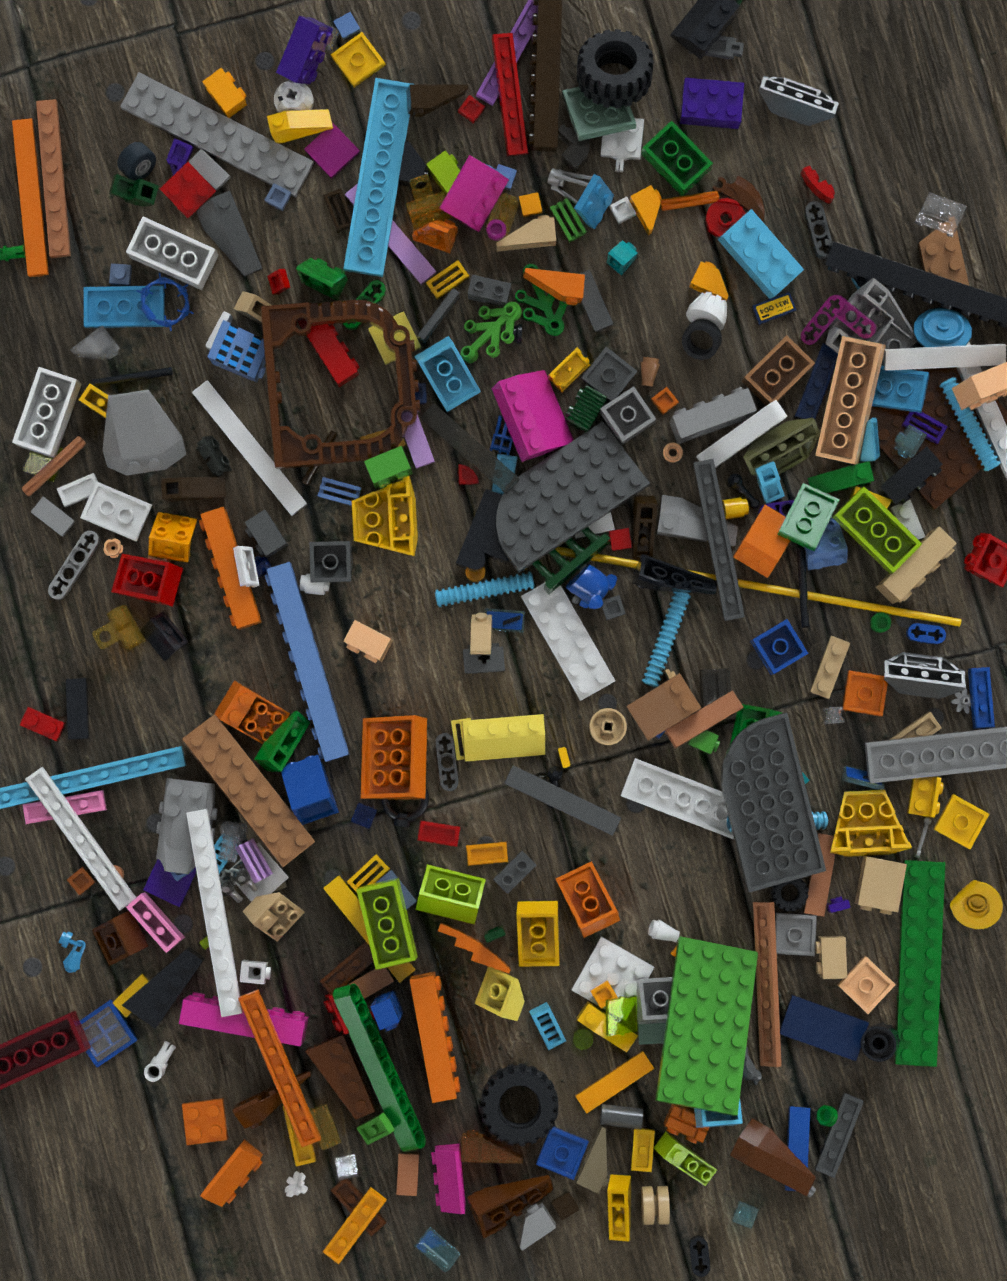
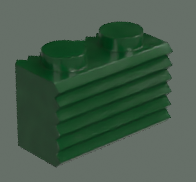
M587 385L585 389L580 388L575 397L578 401L574 407L571 405L565 414L568 417L566 422L584 433L590 430L600 412V408L603 407L607 400V396Z

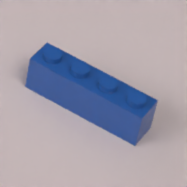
M395 990L375 997L370 1006L380 1030L385 1028L386 1031L397 1027L403 1015V1009Z

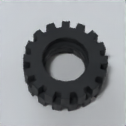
M801 878L771 886L772 900L780 909L785 911H796L802 908L809 896L806 883ZM787 884H793L798 890V895L793 901H786L782 898L781 890Z

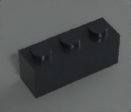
M926 446L880 487L896 505L899 502L903 505L911 498L909 493L914 489L918 492L927 484L925 480L930 475L934 478L942 471L940 467L943 464Z

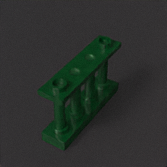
M589 527L582 530L591 544L586 549L581 548L572 538L567 540L565 543L572 549L576 557L571 562L569 560L566 561L556 549L549 552L550 556L561 566V570L556 575L554 573L551 574L539 560L534 562L532 565L545 578L544 590L550 595L608 546L610 538L606 533L600 537L599 535L596 536Z

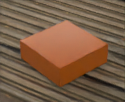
M668 387L651 398V401L662 415L679 403Z

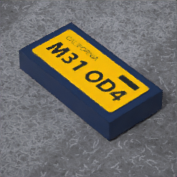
M790 292L752 306L758 325L783 317L797 310Z

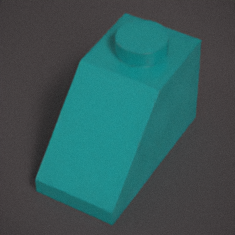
M622 240L608 253L606 263L622 276L637 258V249L630 242L625 243Z

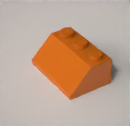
M244 1139L200 1196L221 1207L226 1202L230 1204L237 1195L234 1191L238 1186L243 1188L250 1179L247 1176L250 1171L253 1170L255 1172L263 1163L260 1160L263 1154Z

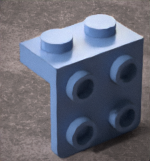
M831 518L815 551L805 548L808 570L847 563L848 547L841 527Z

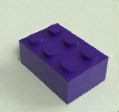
M299 16L276 73L295 83L311 84L316 79V70L319 63L325 57V48L333 38L332 31L334 28L314 18Z
M685 78L682 89L680 124L739 129L742 117L744 83Z

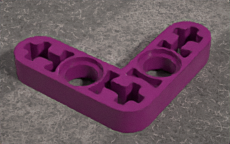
M833 295L826 300L802 330L801 340L807 345L816 343L836 318L865 339L872 337L876 333V324L840 295ZM839 299L840 308L836 307L832 310L831 313L835 314L832 317L830 312L824 310V308L826 307L829 310L833 305L831 300ZM848 311L856 313L857 319L854 322L846 320V313ZM820 314L827 315L828 323L826 325L818 323V316ZM861 317L864 319V321L861 322L864 326H867L868 324L871 325V334H864V329L860 325H858L857 328L854 327V325H856L860 321ZM812 323H814V325L817 328L822 329L821 332H819V330H816V332L813 334V336L815 337L814 340L806 339L808 336L806 334V331L811 332L815 328L814 326H811Z

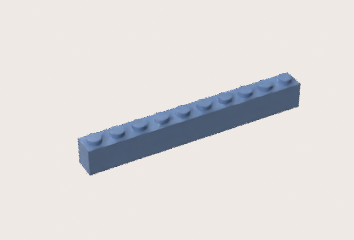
M287 562L268 568V574L265 575L267 585L272 586L274 592L271 594L272 602L274 605H278L279 613H276L279 624H283L285 632H282L285 643H289L291 651H288L291 663L295 662L297 670L294 671L297 682L301 681L303 689L300 690L302 700L307 701L309 707L306 709L309 721L313 720L315 728H312L314 739H318L320 747L317 748L320 759L328 762L348 756L350 753L292 564Z

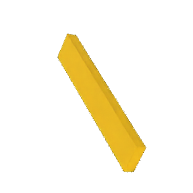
M339 875L323 889L369 944L359 899ZM410 962L387 967L399 983L416 970Z

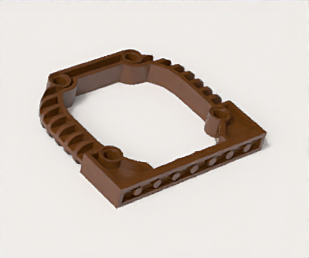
M366 300L261 306L275 468L286 469L366 461L395 449L403 440L407 428L415 425L417 412H421L420 400H415V392H419L418 380L413 378V372H417L416 360H412L411 352H415L414 340H410L408 329L398 325L394 317L386 309ZM300 320L307 322L306 328L302 330L296 327L297 322ZM361 322L370 323L381 329L386 347L395 353L399 402L391 410V426L379 436L365 440L322 443L321 439L315 434H309L303 438L288 426H281L279 403H282V393L277 389V383H281L280 372L276 371L274 349L282 348L295 334L298 336L308 335L312 330V326ZM402 332L406 337L403 341H396L394 339L395 334ZM404 412H410L413 418L411 421L405 422L401 419V415ZM310 440L317 441L318 446L315 450L307 448V443Z

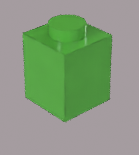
M706 730L688 741L687 745L711 754L712 751L716 752L720 741L717 740L719 735Z

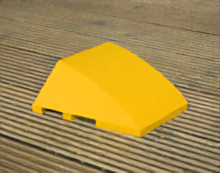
M410 476L352 501L354 541L415 556L418 541L416 498Z
M885 790L844 792L830 853L846 857L889 855L912 848Z

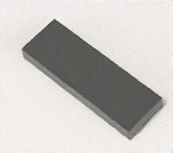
M589 269L580 273L585 275L584 293L581 303L596 333L612 326L613 322Z
M452 289L418 333V340L425 344L460 298L457 290Z

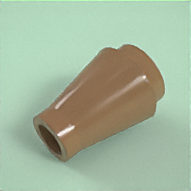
M643 357V362H641V385L653 387L660 366L658 364L659 359Z

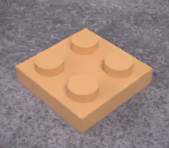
M864 956L847 974V978H843L838 984L867 1014L896 985L867 956Z

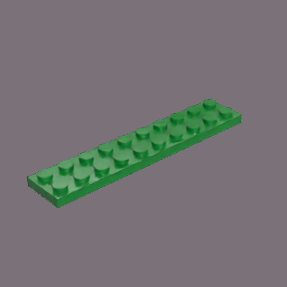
M903 860V863L907 864L901 903L896 1031H898L900 1042L895 1053V1064L937 1067L945 862Z

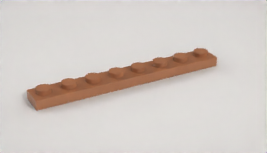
M56 99L36 101L49 256L51 258L71 256L58 102Z
M753 902L755 951L758 952L756 981L760 1066L780 1067L781 1043L774 902Z

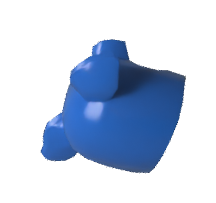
M589 564L570 580L565 588L581 599L579 603L581 607L598 609L603 606L602 599L609 590L614 588L618 579L612 574L604 575L600 570Z

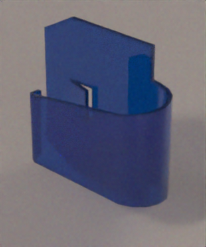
M258 555L254 558L259 578L266 574L267 569L271 568L272 565L266 557L261 558Z

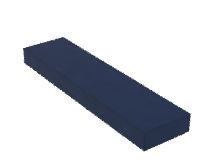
M825 343L820 348L794 416L796 419L816 418L832 377L838 354Z

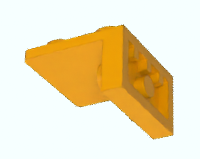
M158 512L149 536L148 556L188 562L190 558V542L197 519Z

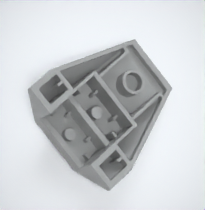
M872 278L854 292L848 302L876 324V333L870 338H862L836 318L829 327L826 345L838 354L842 336L886 345L885 349L910 348L917 342L912 327L890 291L875 278ZM854 311L846 313L847 321L854 322L857 319ZM861 317L860 321L856 325H854V327L857 328L858 325H860L864 329V334H871V325L868 324L867 326H864L861 323L862 321H864V319ZM884 355L881 366H884Z
M149 390L108 396L103 441V454L108 468L126 476L169 468L186 455L181 434Z

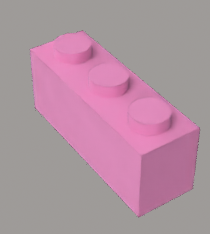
M146 892L141 893L126 906L166 953L171 951L185 938Z

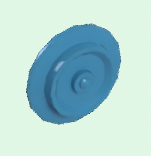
M935 308L919 315L914 323L913 333L923 347L966 346L971 339L972 327L968 319L961 313L946 308Z

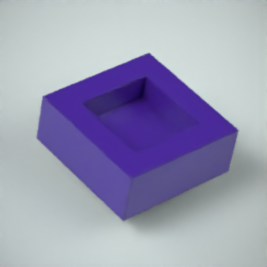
M842 896L830 899L831 903L826 904L827 910L830 913L851 908L849 900L842 899Z

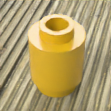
M739 497L722 500L725 520L741 518L749 514L747 499Z

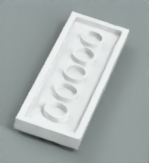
M545 583L522 595L521 598L581 701L615 682V679L561 585L549 595L544 590Z
M634 758L620 796L734 839L733 832H730L727 827L728 812L722 791Z

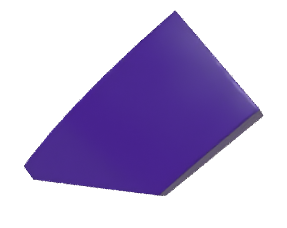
M174 138L166 159L173 175L189 161L194 146Z

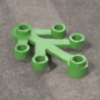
M509 302L503 308L489 309L487 306H482L479 309L478 314L484 320L490 317H500L495 322L475 323L473 320L466 321L464 328L468 333L473 334L476 331H485L471 346L462 348L461 357L466 363L471 364L478 359V350L490 338L491 344L487 347L486 353L491 358H496L500 354L501 327L505 323L506 330L501 333V339L506 344L514 341V322L521 317V307L518 303Z

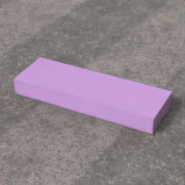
M404 412L401 415V419L405 422H409L413 418L410 412ZM417 414L415 425L407 428L404 436L416 469L435 462Z

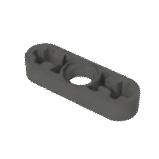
M812 201L806 206L804 215L815 255L820 259H825L828 250L826 254L819 250L822 246L821 240L824 239V247L829 248L832 239L822 204ZM812 207L815 210H819L816 214L817 221L813 223L811 221L815 219L814 214L809 213ZM816 225L822 226L824 234L816 235L813 228Z
M442 733L436 738L440 785L445 791H453L459 784L454 739L450 734ZM443 736H446V739L451 741L450 744H447V749H452V754L444 753L440 755V750L444 751L443 745H439V741L442 740ZM449 756L452 758L453 765L450 768L442 766L441 760L443 757ZM454 769L455 774L450 773L451 779L455 780V784H452V788H448V785H444V781L447 780V774L442 775V770L451 771Z

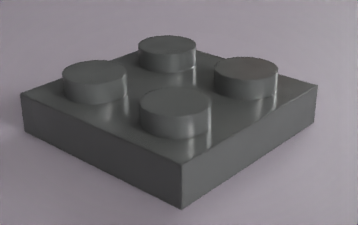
M605 347L582 376L581 380L594 390L607 396V400L611 402L620 395L635 376L637 370Z

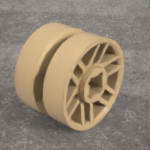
M612 708L599 710L592 716L589 722L590 735L597 743L602 745L618 743L625 736L627 730L624 716ZM606 723L611 724V730L604 729Z
M652 1186L641 1187L643 1225H654L655 1216H657L659 1225L669 1224L668 1186H657L656 1195H654Z

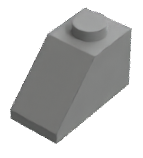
M536 1203L527 1209L528 1213L525 1214L520 1239V1249L522 1251L556 1228L555 1221L543 1203L539 1205Z

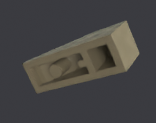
M600 1125L576 1177V1184L598 1194L601 1189L604 1190L609 1180L607 1178L605 1125Z

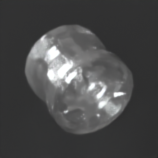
M843 707L823 708V712L826 715L824 724L845 723L842 717Z

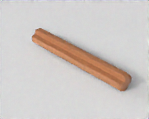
M77 436L22 487L23 492L27 496H31L86 445V442L80 436Z

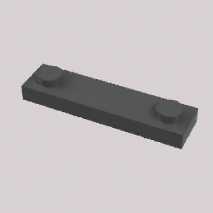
M843 1092L836 1110L838 1113L837 1122L828 1131L814 1168L816 1171L835 1178L864 1101Z

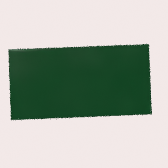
M503 925L486 931L484 933L486 943L505 936L506 931Z

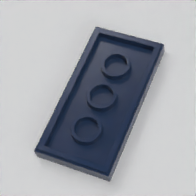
M791 995L780 1026V1034L856 1061L861 1049V1038L867 1030L869 1022Z

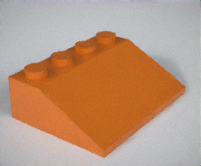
M416 715L363 718L361 799H425L427 718Z

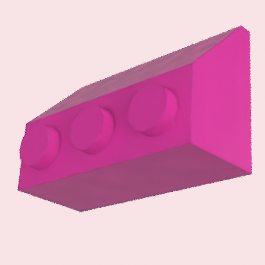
M469 155L442 202L440 209L465 226L479 232L509 179Z
M460 1143L435 1146V1152H431L432 1164H436L437 1172L433 1173L434 1185L439 1187V1193L435 1194L436 1206H440L441 1212L465 1214L466 1201Z

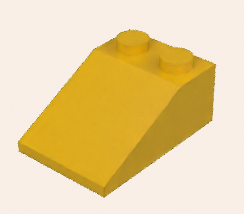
M517 901L519 967L559 966L558 901Z

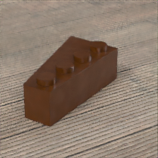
M339 1034L306 1049L307 1055L355 1119L375 1112V1103L345 1034Z

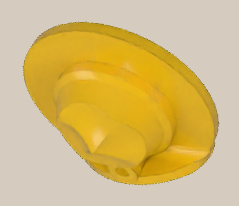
M973 880L953 898L950 908L955 918L964 926L972 929H985L991 927L999 920L1003 910V902L995 888L987 883Z

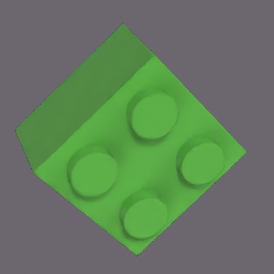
M402 446L364 461L376 489L387 487L392 482L403 480V478L413 474Z

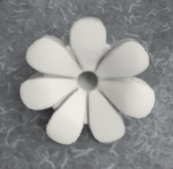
M296 1171L293 1174V1178L288 1177L286 1182L289 1185L285 1188L286 1196L293 1197V1195L298 1196L300 1193L305 1194L308 1187L304 1185L306 1176L302 1172Z

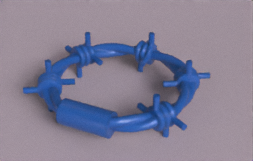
M159 273V279L149 283L141 291L137 290V292L141 293L142 307L140 309L150 322L154 321L159 325L169 327L170 331H172V325L183 320L189 313L194 314L189 310L188 294L185 288L188 284L181 286L171 279L161 277V273ZM167 283L175 285L179 289L180 294L177 297L184 296L185 306L182 308V311L177 309L181 313L178 319L166 320V315H164V321L155 319L154 313L147 304L145 305L146 296L149 293L153 295L149 291L153 285L164 284L166 289Z

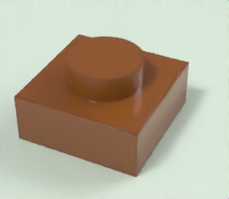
M84 866L67 879L79 895H82L96 883V880Z

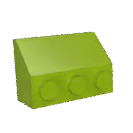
M427 864L416 910L475 925L486 879Z

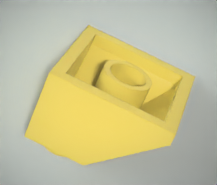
M488 967L475 1004L502 1018L518 1021L525 1002L519 980L505 972Z

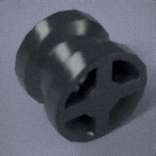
M522 324L514 326L513 342L521 344Z

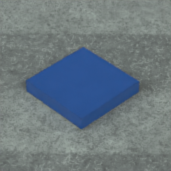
M553 1126L552 1130H549L536 1165L574 1180L589 1141Z

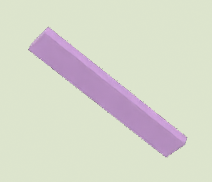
M358 184L345 194V197L353 206ZM392 220L388 247L420 285H423L436 274V270Z

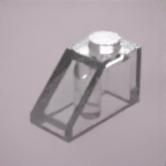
M101 326L70 350L76 357L106 360L107 358H113L118 353L117 350L120 347L107 330Z

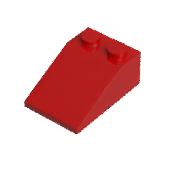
M122 554L111 592L173 607L183 568L170 562Z

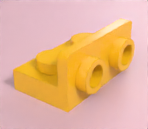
M924 777L912 780L908 814L935 818V815L940 810L938 797L943 791L941 778Z

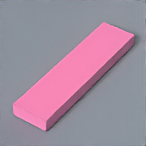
M104 790L65 797L77 815L107 810ZM41 801L23 804L26 824L53 820Z

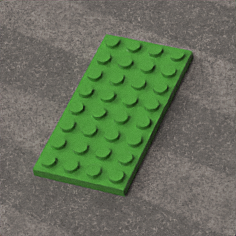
M681 936L678 938L655 1101L732 1116L738 1115L758 952Z

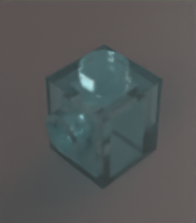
M909 424L903 432L900 431L894 440L896 442L894 449L898 451L897 453L900 456L912 458L916 455L927 434Z

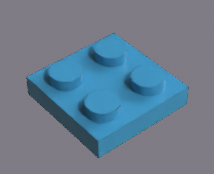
M594 174L574 209L588 227L595 229L598 223L601 222L607 207L612 203L614 194L602 178Z

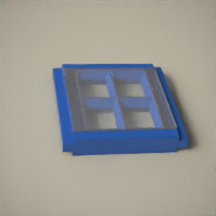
M112 999L80 1020L91 1046L86 1053L96 1067H99L138 1040L121 1012L114 1006Z

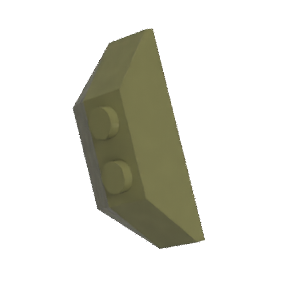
M807 418L786 421L753 441L743 457L750 474L756 476L755 468L772 461L775 462L777 471L781 474L808 459L820 437V431L815 419Z

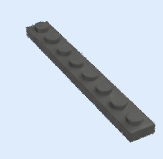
M714 459L694 462L693 466L724 621L743 618L745 615Z

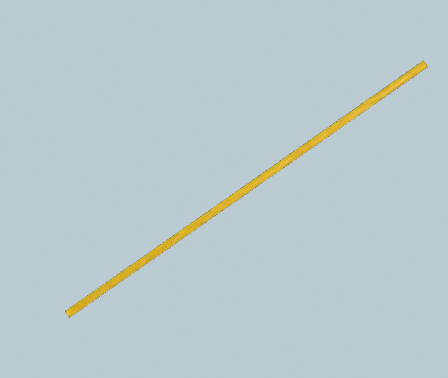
M564 547L555 548L560 555L576 558L572 549ZM597 554L591 559V561L636 568L639 562L603 554ZM691 571L716 580V576L714 574ZM737 579L738 585L741 588L800 598L799 590ZM807 591L808 600L883 612L957 627L961 625V619Z

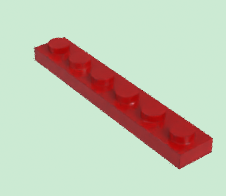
M513 33L493 34L492 44L507 156L528 154Z

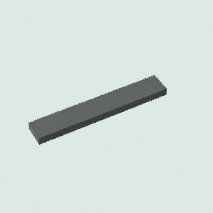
M514 765L511 766L504 781V784L612 836L621 820V817Z

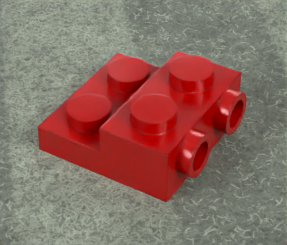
M980 533L973 540L974 548L972 552L964 559L966 564L964 569L979 578L988 580L998 587H1004L1007 580V544L991 534Z

